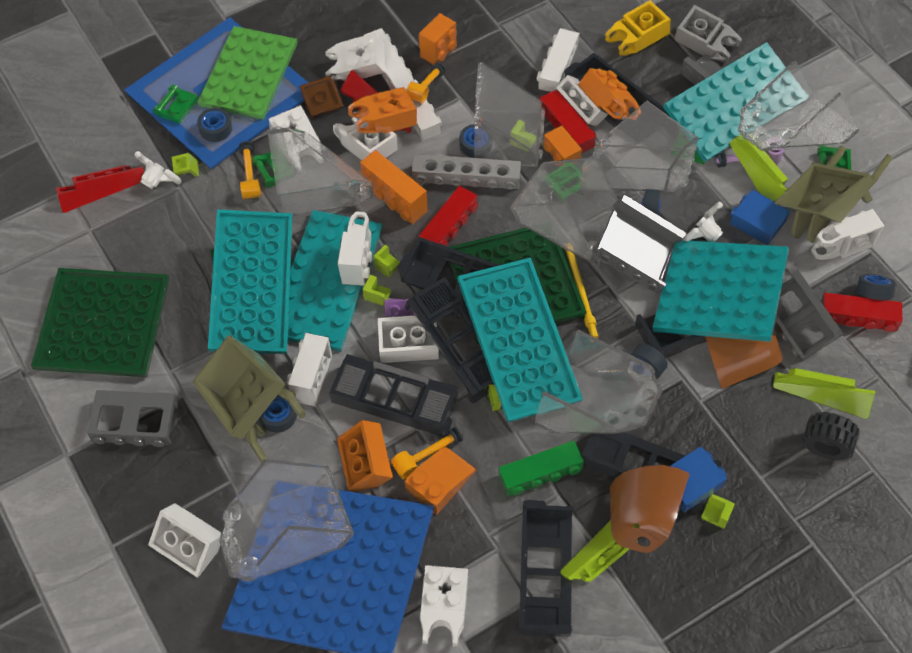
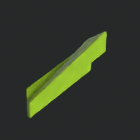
M739 135L731 140L729 145L759 193L776 202L787 190L784 185L788 178L753 138L744 139L742 135Z
M798 368L789 369L788 374L775 372L773 387L864 419H868L875 396L874 390L854 388L856 381L854 379Z
M611 520L560 571L564 577L569 580L581 579L591 582L629 550L615 542L611 532ZM638 523L633 524L634 529L640 527Z

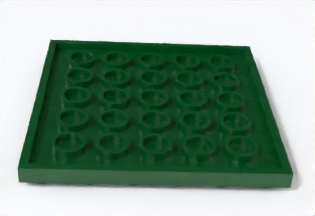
M551 221L450 246V248L497 265L531 258L555 324L584 317L587 313ZM449 263L457 285V278L462 275L465 268Z
M58 268L32 360V369L147 378L169 284V276L166 274Z

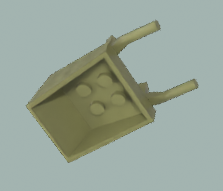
M840 146L827 165L812 163L774 203L796 212L791 236L799 239L809 226L807 241L815 243L822 229L826 228L831 221L841 223L860 199L867 204L873 199L868 190L877 182L893 157L886 154L871 176L868 173L834 167L846 151L844 146Z
M230 335L227 336L193 380L194 385L229 434L239 439H243L246 436L249 445L263 465L267 464L269 459L258 444L257 436H264L266 431L263 426L255 423L275 397L279 395L286 399L299 418L306 416V412L295 398L297 393L283 388L286 383L257 352Z

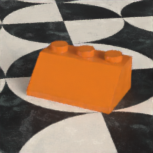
M361 420L337 438L349 492L379 487L393 478L380 423Z

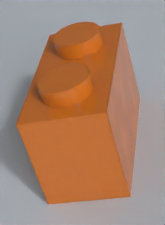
M563 126L544 134L543 147L546 152L553 156L556 164L562 166L570 160L574 163L581 160L582 149Z

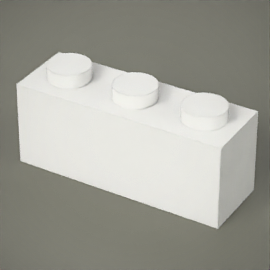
M567 75L556 88L588 124L597 127L608 113L603 108H598L580 88L578 85L579 81L576 78Z

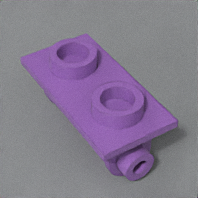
M391 298L385 300V317L415 316L411 308L409 310L405 309L406 300Z

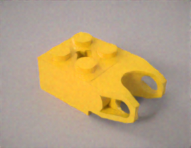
M649 0L624 14L622 19L615 22L605 33V40L607 42L623 41L618 47L621 56L637 53L670 34V18Z

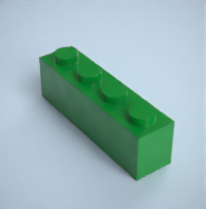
M573 440L498 467V476L506 495L517 496L529 488L536 489L541 487L543 483L549 481L556 482L562 476L579 473L583 468L584 461Z

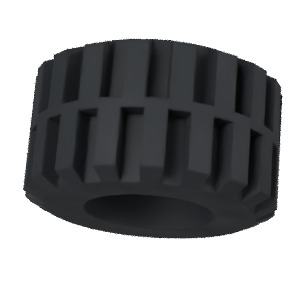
M817 412L809 417L802 442L809 451L818 456L831 460H847L854 454L860 430L855 423L842 415Z

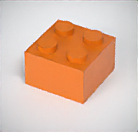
M441 13L438 14L419 33L420 57L433 65L443 61L446 55L457 46L456 22Z

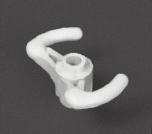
M139 151L135 152V157L146 165V171L141 177L142 180L140 182L153 190L160 182L182 183V180L169 169L163 172L164 168L157 163L154 164Z
M721 202L714 204L704 214V217L696 224L698 228H693L687 233L683 241L689 242L692 239L704 237L707 241L715 242L723 232L715 223L713 215L723 207V204Z

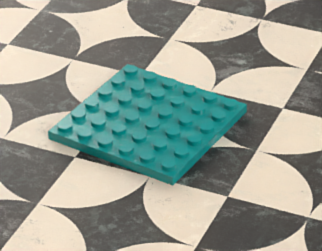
M683 240L675 242L664 282L666 286L662 289L653 323V331L771 342L789 247L702 241L686 242Z

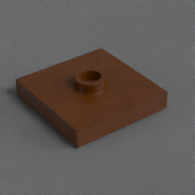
M332 75L299 86L311 119L344 108Z

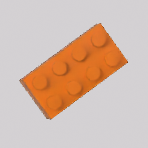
M374 150L360 162L362 185L367 190L370 189L379 200L387 203L391 210L398 212L404 221H408L413 225L428 212L427 191L377 150Z

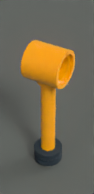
M435 63L431 67V73L421 84L413 81L409 83L406 91L411 100L422 104L426 101L429 92L428 85L435 78H440L446 71L442 63Z
M243 141L239 144V152L244 156L246 181L240 182L242 198L245 200L261 197L259 180H253L251 154L254 152L253 144L249 141Z
M454 427L448 430V436L413 456L407 451H402L395 455L391 460V464L401 479H407L418 467L416 465L417 462L452 442L458 444V442L463 441V436L459 429Z

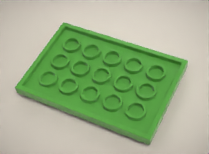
M234 26L203 89L198 105L206 108H220L229 113L264 120L298 44L297 39Z

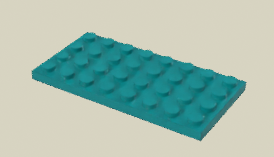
M766 42L666 102L663 108L705 163L718 153L729 148L731 140L739 135L745 138L799 104L808 96Z
M217 209L208 352H216L227 336L230 335L257 353L287 354L292 213Z
M312 210L290 270L288 341L300 343L301 339L304 340L305 334L309 333L328 337L331 350L342 352L364 286L342 284L338 267L343 232L348 231L351 217ZM356 218L354 222L356 225H362L365 220ZM369 221V229L371 231L370 251H372L373 259L383 224Z
M531 258L458 276L457 280L507 423L582 402L583 398Z

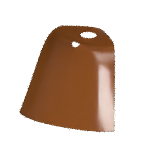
M774 329L775 336L772 335L771 342L705 336L722 389L764 372L782 362L783 356Z
M656 465L635 468L623 472L616 477L610 486L611 532L615 542L622 547L643 553H651L659 548L671 533L690 473L676 467ZM638 523L640 527L634 529L633 524ZM639 537H646L650 540V545L646 547L641 546L637 543V539Z

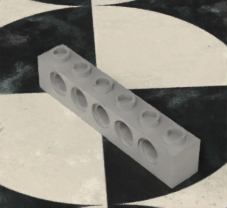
M414 154L412 179L418 183H435L438 185L450 184L455 186L506 188L510 190L519 189L521 161Z

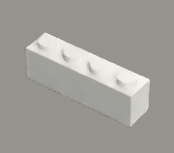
M560 28L558 34L554 35L553 46L549 47L547 52L548 58L544 59L542 64L543 70L539 71L537 75L539 89L552 92L564 80V70L570 66L577 49L579 33Z

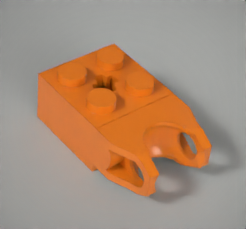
M590 68L578 85L598 108H603L613 118L622 119L624 117L627 120L636 121L641 115L640 107L626 90V85L619 82L616 78L617 75L610 70L604 71ZM630 107H634L636 110L633 117L628 113Z
M404 87L362 97L348 106L349 116L361 118L356 122L357 131L360 133H377L381 131L388 133L417 125V108ZM355 107H361V110L355 113L352 112ZM369 122L367 127L360 128L363 123Z

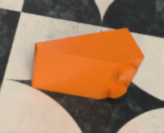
M445 446L413 471L405 480V488L408 493L422 504L434 506L433 512L437 515L476 472V469Z

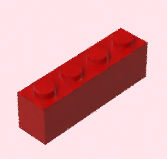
M558 89L540 97L539 109L555 129L563 126L580 146L582 153L595 147L596 133L587 126L584 118L578 115L576 109L569 104Z
M458 186L418 237L448 246V242L457 236L459 228L467 223L470 214L475 213L477 210V195Z
M825 292L821 299V303L836 324H843L849 327H865L866 329H882L892 332L898 331L903 322L902 302Z

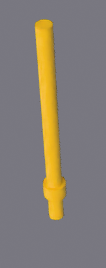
M568 242L564 244L576 287L587 312L584 323L589 330L591 340H597L599 336L596 330V319L592 316L571 243Z

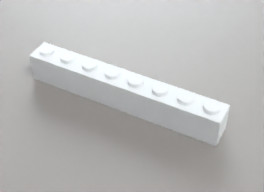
M382 28L363 35L376 33L385 42V73H382V76L391 90L401 87L407 90L411 81L418 83L417 80H413L410 69L405 67V62L402 57H399L396 46L391 44L389 35L385 34ZM427 99L423 104L413 101L417 108V125L413 127L421 141L441 134L440 126H442L440 117L435 115L432 104H428Z

